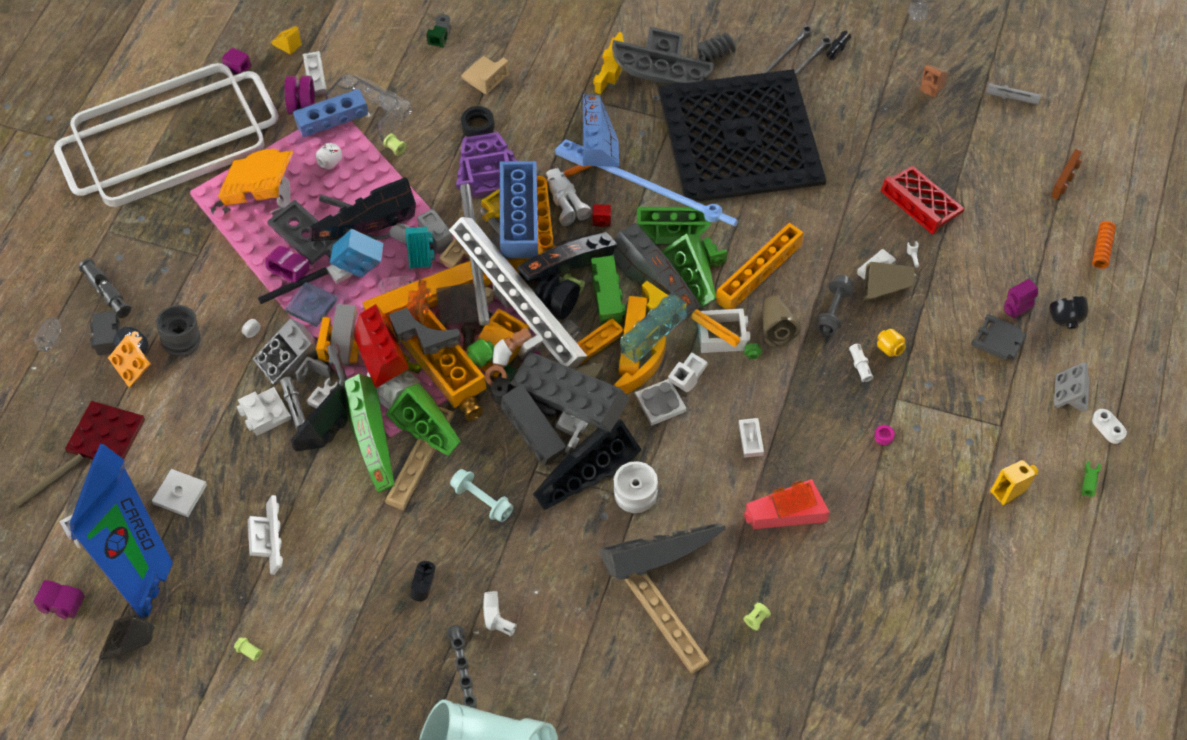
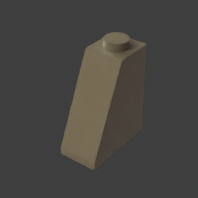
M879 262L868 263L865 269L863 302H869L909 289L916 282L914 267Z

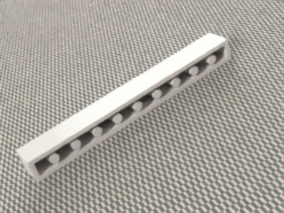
M461 217L449 231L533 332L542 337L543 344L558 362L569 368H576L587 357L584 351L472 218Z

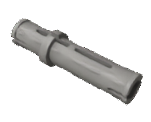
M991 83L988 84L986 94L1000 96L1001 99L1009 98L1036 105L1039 104L1041 94L1009 88L1008 85L999 86Z
M284 377L280 380L284 391V400L288 403L296 430L298 431L306 419L298 399L299 393L295 390L292 378Z

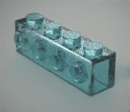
M673 293L663 298L656 308L651 309L645 318L638 321L633 329L621 337V353L634 363H637L687 316L686 302Z

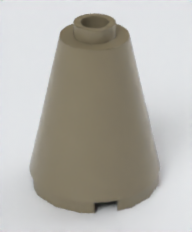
M770 296L766 298L763 302L764 340L773 347H777L780 344L788 346L794 343L800 336L801 327L799 322L780 297Z

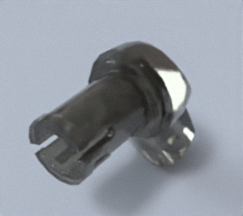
M488 310L489 319H490L491 316L493 315V313ZM478 316L466 321L461 327L460 332L463 335L462 349L464 351H467L468 346L475 342V336L479 335L484 326L480 325Z

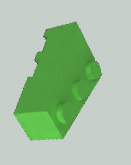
M614 256L591 258L592 283L600 326L611 318L617 323H623V315H626L625 304H621L623 295L622 289H619L618 286L620 279L619 274L616 273Z

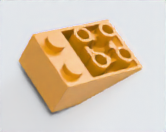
M498 308L489 319L490 323L484 326L478 339H484L486 342L490 341L495 347L500 340H506L508 337L511 339L514 333L520 332L525 327L530 332V327ZM516 346V350L512 352L513 354L509 357L507 365L516 357L522 346ZM490 361L485 366L478 368L486 372L494 364ZM495 372L492 376L497 378L501 372Z

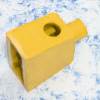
M1021 460L1002 469L990 492L1004 506L1030 487L1033 479L1038 475L1037 467L1033 464L1028 465L1025 461Z

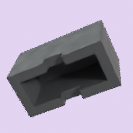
M116 311L93 314V322H90V329L93 333V337L90 338L92 349L95 348L97 355L111 354L116 349L114 337L120 330V321Z

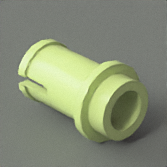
M239 638L234 645L237 653H243L254 662L262 654V650L249 643L247 638Z

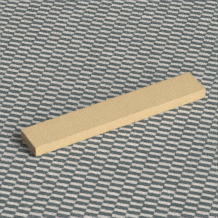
M439 407L450 424L454 412ZM422 439L417 440L394 483L395 486L391 488L385 500L386 504L401 510L405 509L436 450L429 446V443Z
M635 573L629 575L628 579H624L689 672L693 674L707 666L709 660L647 574L636 575Z

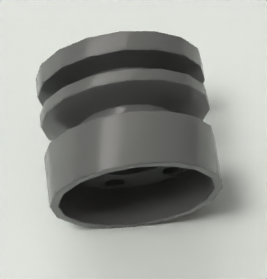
M174 305L164 309L158 315L156 320L161 345L167 353L183 356L197 349L201 337L196 314L192 309L187 306Z

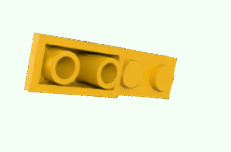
M618 32L617 36L612 38L609 48L603 52L604 64L599 75H596L593 80L595 93L601 95L608 83L615 85L622 71L612 52L613 40L624 42L621 32Z

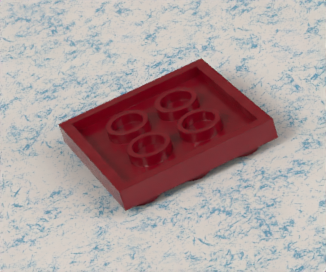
M91 401L65 450L68 453L80 454L82 457L93 460L99 445L103 444L122 459H125L145 418L140 414Z

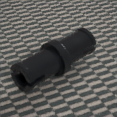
M842 31L840 36L832 42L831 48L826 52V57L832 54L829 57L830 60H835L837 55L845 49L846 43L851 39V34L845 37L848 31Z

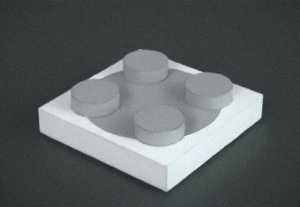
M669 379L635 392V397L651 426L686 412L682 399Z

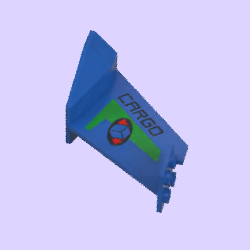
M100 444L70 520L71 539L79 541L138 614L139 622L143 623L145 616L149 617L151 613L152 599H156L159 594V582H166L173 562L125 469L124 459L105 445Z

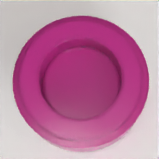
M888 425L877 427L874 434L876 442L881 445L891 444L895 436L894 430Z

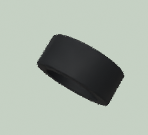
M473 106L466 109L461 116L462 132L467 137L493 133L495 128L493 113L482 106ZM475 118H482L488 121L485 126L480 128H474L467 124Z

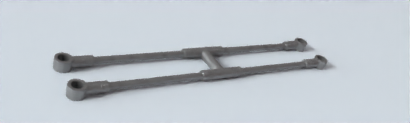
M809 25L803 26L802 32L794 39V42L762 73L770 72L804 38L810 37L812 35V27ZM830 37L822 38L821 44L795 70L796 76L816 55H819L824 49L831 47L832 40ZM772 92L770 94L775 98H777L778 96L776 92ZM738 96L736 99L740 101L743 98ZM765 99V101L763 102L767 105L771 104V102L768 99ZM761 108L757 109L758 112L764 111ZM710 151L707 155L712 157L715 152Z

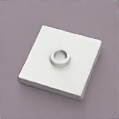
M171 469L154 496L152 503L189 517L205 490L207 483L206 481Z

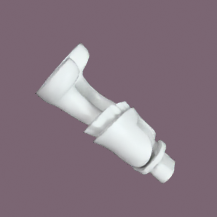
M558 168L547 171V182L553 196V201L562 208L559 216L561 225L568 226L572 224L576 216L581 221L588 219L592 214V210L577 197L574 184ZM568 199H570L571 203L573 204L575 211L567 201Z

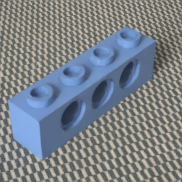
M359 89L293 111L302 137H306L368 115V109L363 95Z

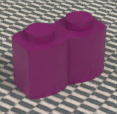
M278 246L265 258L266 268L270 272L281 275L290 282H297L309 271V260L305 256L293 253L289 248Z
M1030 278L1008 290L1004 310L1013 319L1032 309L1035 305L1038 287Z
M44 580L33 602L38 611L44 614L49 612L56 613L58 617L67 619L68 617L75 618L85 596L80 589Z

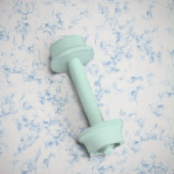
M463 469L458 470L450 482V485L455 489V493L460 495L466 490L470 491L492 508L489 514L492 520L497 519L500 522H504L513 511V505L508 502V498L504 496L495 501L472 484L474 479L473 472H467Z

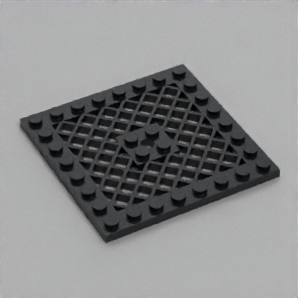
M794 69L658 86V93L684 197L699 202L826 185V177ZM772 92H776L778 96L777 98H775L770 94ZM757 94L761 97V99L758 100L753 96ZM740 96L744 101L740 102L736 98ZM722 98L726 100L727 103L723 104L719 102V100ZM765 99H768L772 104L769 106L763 102ZM704 100L710 103L708 107L702 104ZM748 102H750V103L754 104L755 106H754L753 108H751V107L747 106L746 104H747ZM689 103L693 105V107L690 109L686 107L685 104ZM731 104H733V105L737 106L738 108H737L736 110H734V109L730 108L729 106H730ZM776 105L782 108L780 112L774 109ZM714 106H716L721 110L719 112H716L712 109ZM698 108L704 112L700 115L695 111ZM761 108L765 110V112L762 114L758 112L757 109ZM741 110H744V111H746L748 114H747L746 116H744L743 114L740 113V111H741ZM724 112H726L731 116L727 118L723 116ZM769 113L776 116L774 120L767 117ZM707 114H709L714 118L712 120H709L706 118ZM691 116L697 120L693 123L688 119ZM781 119L785 121L786 124L782 125L778 123V121ZM763 121L769 124L767 128L761 125ZM701 122L707 125L705 129L699 126ZM774 127L780 131L775 133L771 129ZM713 128L717 133L713 134L709 130ZM695 130V131L699 132L700 134H699V136L697 137V136H695V135H693V134H691V133ZM737 133H743V134H745V136H744V137H739V136L736 135V134H737ZM783 133L789 135L790 138L787 140L782 137ZM766 135H768L769 137L773 138V140L770 142L764 138L766 137ZM706 136L711 140L707 143L702 138ZM778 141L784 145L780 148L775 143ZM714 142L722 144L719 149L713 146ZM699 144L704 148L700 151L695 146ZM789 147L793 149L794 152L791 154L788 151H786V148ZM771 149V150L777 152V154H776L775 156H773L772 154H770V153H768V152H769V150ZM708 150L715 152L712 157L705 153ZM754 151L759 154V157L755 158L751 153ZM735 154L742 157L740 161L734 158ZM781 155L786 157V162L780 160L779 157ZM720 156L725 160L721 163L715 158ZM702 158L705 161H707V163L703 165L698 161ZM763 158H766L770 160V162L766 164L761 160ZM748 160L753 164L751 166H748L744 162ZM791 161H793L796 164H798V166L795 168L789 164L791 163ZM730 162L736 166L732 169L727 164ZM775 163L779 165L781 168L777 170L772 166ZM711 164L718 167L716 171L709 168ZM759 166L763 171L759 172L755 170V167ZM741 168L746 172L744 175H742L741 173L737 172V170ZM723 170L727 172L728 175L724 177L719 173ZM704 173H707L711 177L709 179H706L702 175Z

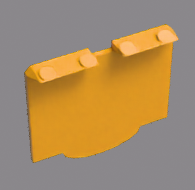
M265 149L254 152L244 159L234 160L218 194L222 203L225 206L246 203L247 200L244 193L248 192L253 194L256 201L279 197L278 188L293 151L280 152L277 149Z

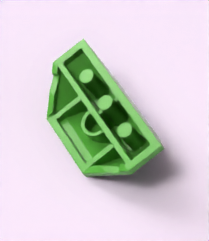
M637 207V225L654 244H672L685 234L701 236L711 224V222L704 218L703 212L691 207Z

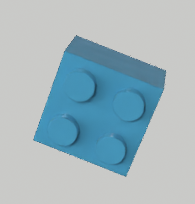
M351 229L333 245L330 264L362 278L381 262L384 243Z

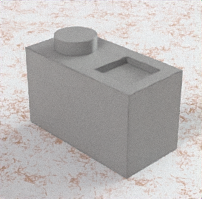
M431 209L417 217L419 227L428 226V231L433 234V243L430 244L440 254L452 242L453 235L434 209Z

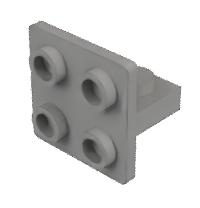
M1086 362L1056 374L1054 406L1056 408L1070 404L1081 412L1088 409L1090 377L1088 376V364Z

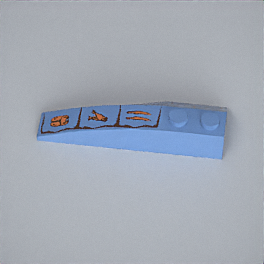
M583 94V166L619 167V141L600 95Z

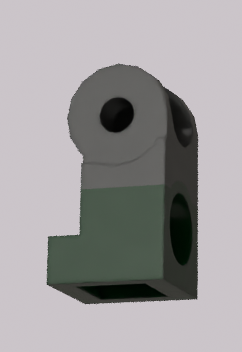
M441 14L436 17V24L433 30L428 29L426 33L427 45L444 48L451 32L450 17L448 15Z
M509 365L503 368L508 374V379L502 378L500 373L491 387L492 398L499 404L501 403L502 396L513 389L510 383L518 371Z

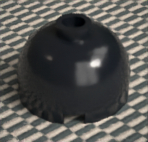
M1075 296L1073 300L1063 298L1052 302L1049 306L1055 323L1060 326H1067V329L1079 327L1078 324L1087 318L1089 312L1087 298L1083 296Z

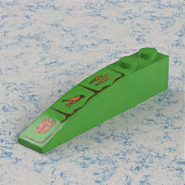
M357 374L346 380L344 387L350 428L378 493H381L395 486L377 388L374 387L371 377Z

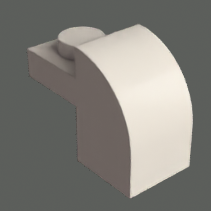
M691 352L683 364L678 362L668 376L669 381L685 392H689L698 383L697 379L707 367L708 362Z

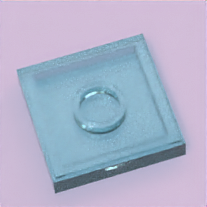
M305 282L286 306L285 311L318 327L322 318L327 315L338 299L337 296Z

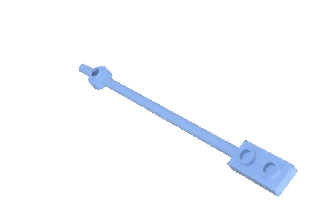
M565 139L555 149L556 155L583 166V146ZM597 166L703 212L704 218L709 222L721 220L735 227L738 224L737 219L723 214L722 207L717 204L705 206L620 168Z

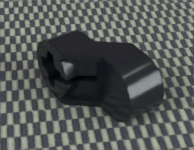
M421 561L416 567L410 590V597L415 601H425L429 596L435 574V565L430 561Z

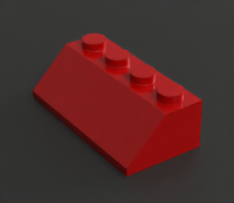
M375 304L360 313L353 336L374 387L378 388L409 369V366L388 318L383 311Z

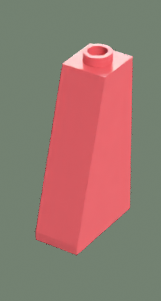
M810 479L747 503L744 517L748 524L751 523L753 529L824 523L828 521L829 510L813 480Z

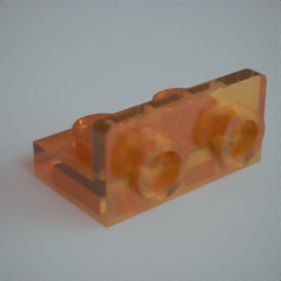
M803 480L792 483V488L785 490L784 487L772 490L773 494L768 497L769 500L772 499L778 518H783L818 505L810 482L803 483Z

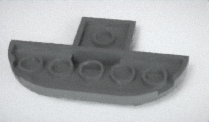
M654 27L649 28L646 47L613 40L612 52L616 62L630 75L668 85L704 81L710 76L714 63L680 56L683 34Z

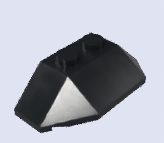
M339 385L298 429L297 434L290 440L293 450L297 452L322 448L334 439L335 434L340 428L345 427L348 422V412L343 386Z

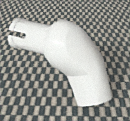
M485 592L484 620L486 627L491 631L496 629L512 636L517 624L501 618L498 592Z

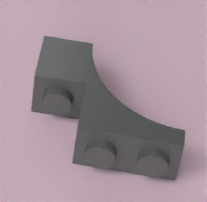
M408 308L389 314L390 323L397 341H407L416 335L424 355L435 354L445 347H455L460 342L458 328L446 331L428 328L415 320Z

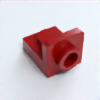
M593 204V226H611V205Z

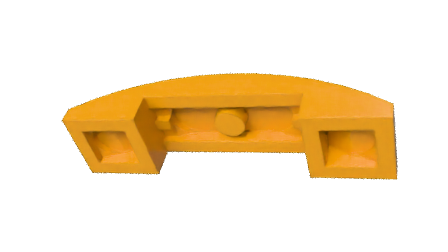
M663 335L651 347V358L633 376L626 372L614 386L621 388L625 394H628L646 383L662 363L666 349V336Z

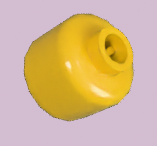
M894 329L883 330L877 337V347L889 357L901 355L906 348L905 338Z

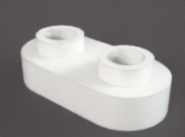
M1097 410L1092 418L1094 426L1109 442L1114 444L1123 442L1127 434L1126 428L1109 410Z

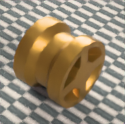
M475 397L466 398L459 405L460 410L465 413L464 417L467 421L476 420L483 414V409L481 406H478V401Z

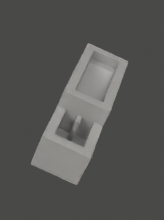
M337 304L331 345L338 343L342 364L348 366L354 341L353 332L357 310L356 305ZM329 356V364H334L332 356Z

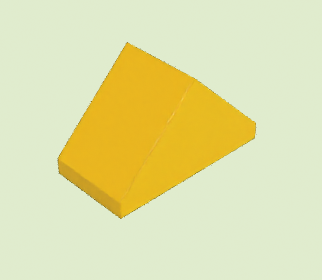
M294 26L282 31L271 41L272 45L292 55L302 45L298 27Z

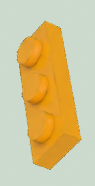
M613 318L577 342L587 355L580 363L581 365L624 335V329Z

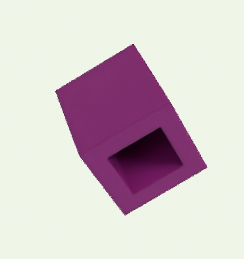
M233 47L222 57L223 64L235 75L247 72L251 68L249 55Z

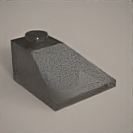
M137 615L114 620L99 658L106 659L122 655L148 645L153 639L155 625Z

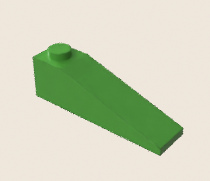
M685 234L661 251L687 284L701 305V308L716 300L707 253L699 235Z
M420 384L406 387L386 413L398 428L412 433L415 438L429 443V446L447 456H450L461 442L432 396Z

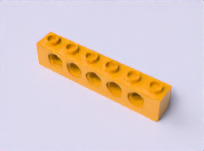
M789 222L717 289L716 303L725 310L735 309L802 246L804 232Z

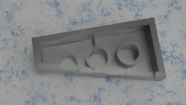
M522 384L502 396L499 409L522 436L526 444L531 447L539 461L546 465L565 452V444Z

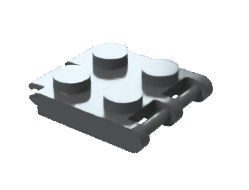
M987 314L984 325L979 328V334L972 341L971 345L1005 361L1007 358L1014 360L1027 334L1021 332L1022 328Z

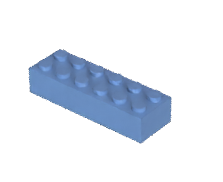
M536 161L500 162V252L505 258H533L538 255Z

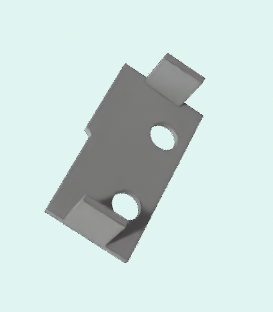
M283 176L278 188L279 197H277V205L280 208L271 211L273 216L291 203L290 180Z

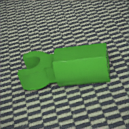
M1088 461L1084 468L1086 473L1084 474L1081 493L1092 497L1096 493L1101 464L1098 463L1096 469H1092L1090 461Z

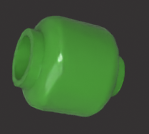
M478 339L468 346L466 354L476 366L483 367L493 360L494 345L490 341L486 342L484 339Z

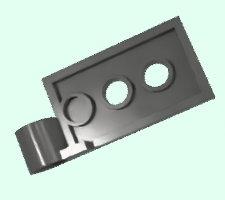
M296 200L292 201L268 220V225L300 255L305 256L311 265L325 254L331 259L332 247L339 240L310 241L309 237H302L303 233L310 232V226L317 223L318 220ZM291 221H297L299 223L297 226L289 225Z

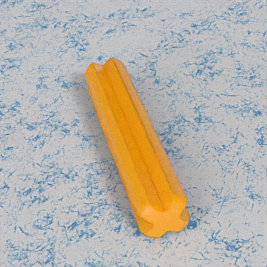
M696 309L692 313L691 318L733 347L740 343L741 338L700 310Z

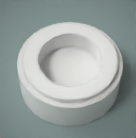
M250 319L243 325L242 333L247 338L254 337L259 332L261 325L257 320Z

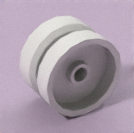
M636 461L622 465L616 471L614 477V498L616 503L624 511L630 513H642L649 510L657 499V474L646 463Z

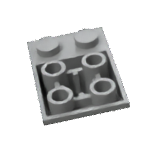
M290 318L257 353L253 360L272 384L275 385L282 378L296 372L307 356L312 359L317 356V340L302 323Z

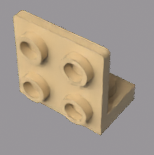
M482 56L461 75V78L487 95L509 75L508 60L502 58L494 63L485 56Z

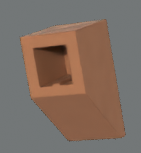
M926 65L920 90L936 97L944 87L948 73L933 65Z

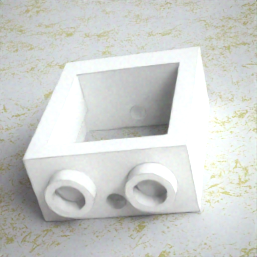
M743 309L701 311L718 323L739 322L741 336L740 343L733 347L721 338H709L708 329L698 323L701 353L745 351V346L747 343H750V332H746L748 316H744Z

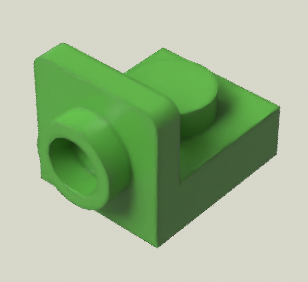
M710 237L703 239L709 267L720 266L726 263L727 250L717 251L716 244L712 243Z

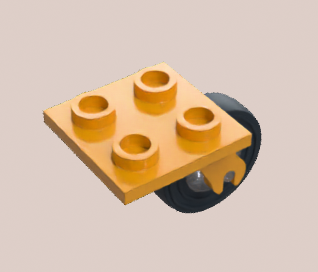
M123 327L114 337L116 349L108 359L130 388L151 365L144 355L148 350L149 343L144 334L133 327Z

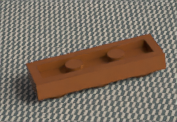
M1074 150L1054 186L1052 198L1058 200L1061 193L1065 194L1069 185L1067 182L1073 180L1076 173L1074 170L1079 169L1082 163V159H1080L1082 151Z

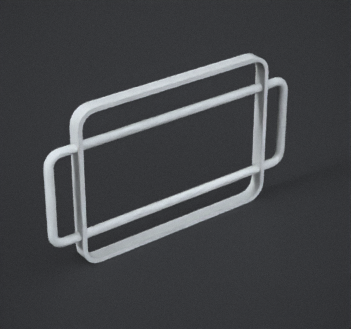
M216 63L75 114L70 122L74 134L58 140L55 143L54 152L69 188L74 194L84 196L99 191L106 205L117 207L231 165L234 160L244 159L254 152L263 150L265 143L261 130L274 125L278 121L279 115L257 73L247 71L233 76L226 65ZM215 73H224L228 76V78L77 133V126L85 120ZM247 78L254 80L272 115L269 120L257 124L236 82ZM232 84L253 126L105 181H98L81 142L82 138ZM254 132L259 137V141L254 146L118 197H108L102 190ZM74 141L78 142L95 181L94 185L82 189L77 187L61 150L62 146Z

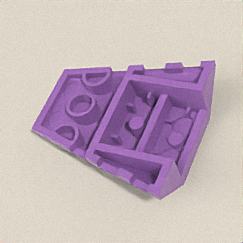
M498 132L463 138L456 188L461 190L460 186L462 184H469L471 196L474 198L487 197L500 188V162L516 161L514 154L507 148V144Z

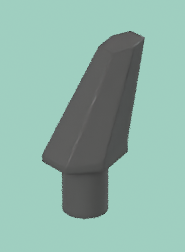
M533 400L544 416L546 414L556 415L557 409Z

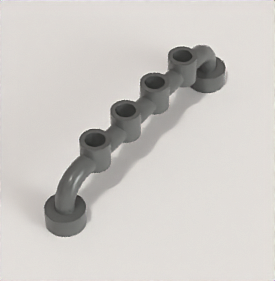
M452 625L449 627L447 634L457 657L455 663L457 670L460 672L461 678L459 683L461 690L464 692L463 703L464 706L476 709L477 702L472 693L473 682L468 674L469 663L464 654V629L460 625Z

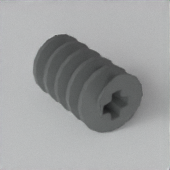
M723 33L722 36L718 35L716 38L713 37L697 45V53L701 61H706L707 59L708 62H711L712 57L715 60L718 59V54L720 57H724V52L729 55L730 49L733 53L736 51L735 43L728 33Z

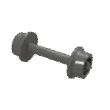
M837 275L829 283L830 291L835 294L829 312L819 314L816 320L818 323L817 329L822 334L834 335L836 330L841 327L840 319L835 316L842 297L851 296L853 293V281L845 275Z

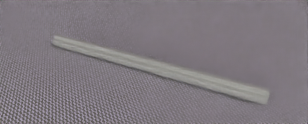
M462 184L460 189L464 217L472 218L475 221L470 185ZM470 256L479 323L481 326L488 325L490 320L483 272Z

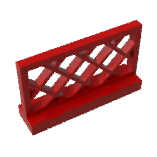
M914 166L907 168L894 177L888 176L884 179L881 192L932 235L938 232L939 227L964 211L960 204ZM912 173L917 179L908 178V174ZM898 182H904L905 186L900 185ZM908 183L917 184V188L908 187ZM920 185H926L930 189H922ZM910 192L917 193L918 197H915ZM921 194L930 195V199L922 198ZM933 195L940 196L943 200H936ZM923 203L930 204L931 208H928ZM934 205H942L943 209H935ZM947 206L953 207L955 211L947 210ZM936 214L944 215V218L941 219Z

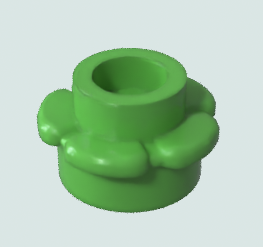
M750 343L745 346L744 355L749 359H757L762 354V349L758 343Z

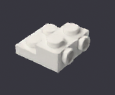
M274 387L258 395L256 392H253L238 399L239 405L236 407L241 417L245 415L247 419L245 423L249 431L253 430L256 436L291 420V415Z

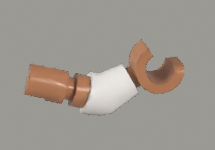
M526 327L520 332L514 333L511 339L509 337L506 340L502 339L495 345L492 360L494 366L490 367L485 373L486 382L490 386L494 383L492 375L495 372H501L502 378L508 379V374L503 368L507 366L509 357L513 354L512 352L516 350V346L519 345L520 347L524 342L533 338Z

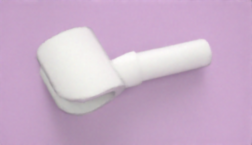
M916 241L914 247H911L909 242L907 243V253L912 256L915 267H919L917 259L918 242Z

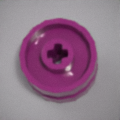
M312 75L302 76L300 82L296 76H286L285 104L288 115H293V111L299 110L300 107L302 109L315 104V88Z

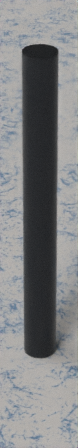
M324 267L300 278L297 282H291L258 297V301L260 304L268 302L327 275L328 271Z

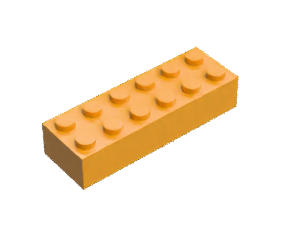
M422 299L406 307L420 324L434 330L446 331V328ZM416 335L407 341L400 340L454 408L458 407L466 398L474 397L486 389L485 376L459 344L452 348L445 347L440 349L439 352L432 355H424Z

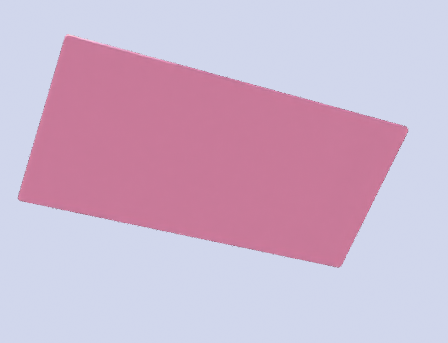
M352 121L306 137H302L298 129L265 148L277 149L280 152L293 151L284 176L290 180V202L296 200L318 221L329 215L335 216L339 209H341L325 202H320L319 196L321 194L354 205L356 204V199L360 197L364 199L371 195L370 191L403 178ZM326 143L336 144L342 150V160L333 169L329 170L320 167L316 160V152ZM229 168L191 190V197L269 292L274 291L291 282L281 275L270 272L266 268L265 258L278 246L289 248L293 253H299L268 225V220L273 217L271 211L280 208L277 205V198L256 201L253 194L248 192L244 193L247 200L246 203L227 205V208L231 209L227 213H224L222 210L226 207L225 205L221 207L216 206L214 215L212 214L211 208L220 201L218 194L230 170ZM411 187L416 202L415 215L411 219L400 223L415 228L419 227L417 217L431 210V208ZM291 221L289 223V225L291 226H297L299 224L297 221ZM393 226L368 234L382 236L389 233ZM305 232L301 236L308 238L309 232ZM390 236L377 240L384 243L381 262L362 278L352 275L336 284L332 277L327 274L275 299L291 319L302 323L318 342L322 318L330 317L333 325L337 304L356 305L357 323L359 314L364 311L362 302L449 269V267L439 263V257L442 253L438 254L434 249L435 260H432L431 267L410 269L407 245ZM325 254L313 265L309 263V271L304 276L332 265L330 264V258ZM464 257L460 264L470 261V259ZM493 283L486 287L493 289ZM475 290L452 299L453 307L450 311V318L446 330L458 328L460 333V342L458 344L465 353H467L468 346L478 339L484 328L479 323L477 307L468 303V298L474 297L476 301ZM496 296L487 305L488 312L492 315L499 308L527 324L512 305L505 308ZM443 302L435 307H429L434 315L436 312H439ZM530 328V333H531V335H532L533 337H535L536 334H535V333L533 332V330ZM398 341L409 366V369L406 371L420 380V385L432 396L437 406L447 402L446 397L401 341ZM360 351L357 364L343 365L347 378H352L357 374L365 376L368 374ZM329 364L332 367V369L337 373L335 365ZM478 368V369L482 372V374L485 376V373H486V372L483 371L482 369ZM380 403L385 433L387 436L392 437L402 430L386 415L389 409Z

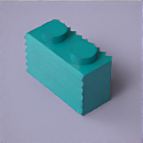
M428 226L406 228L409 268L431 267L432 260H435L434 249H430V243H433L432 232L428 231Z

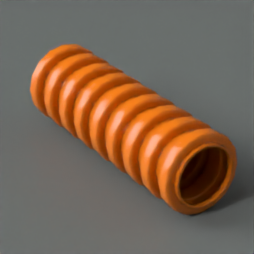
M1103 221L1099 224L1092 265L1099 269L1109 266L1116 225L1111 221Z

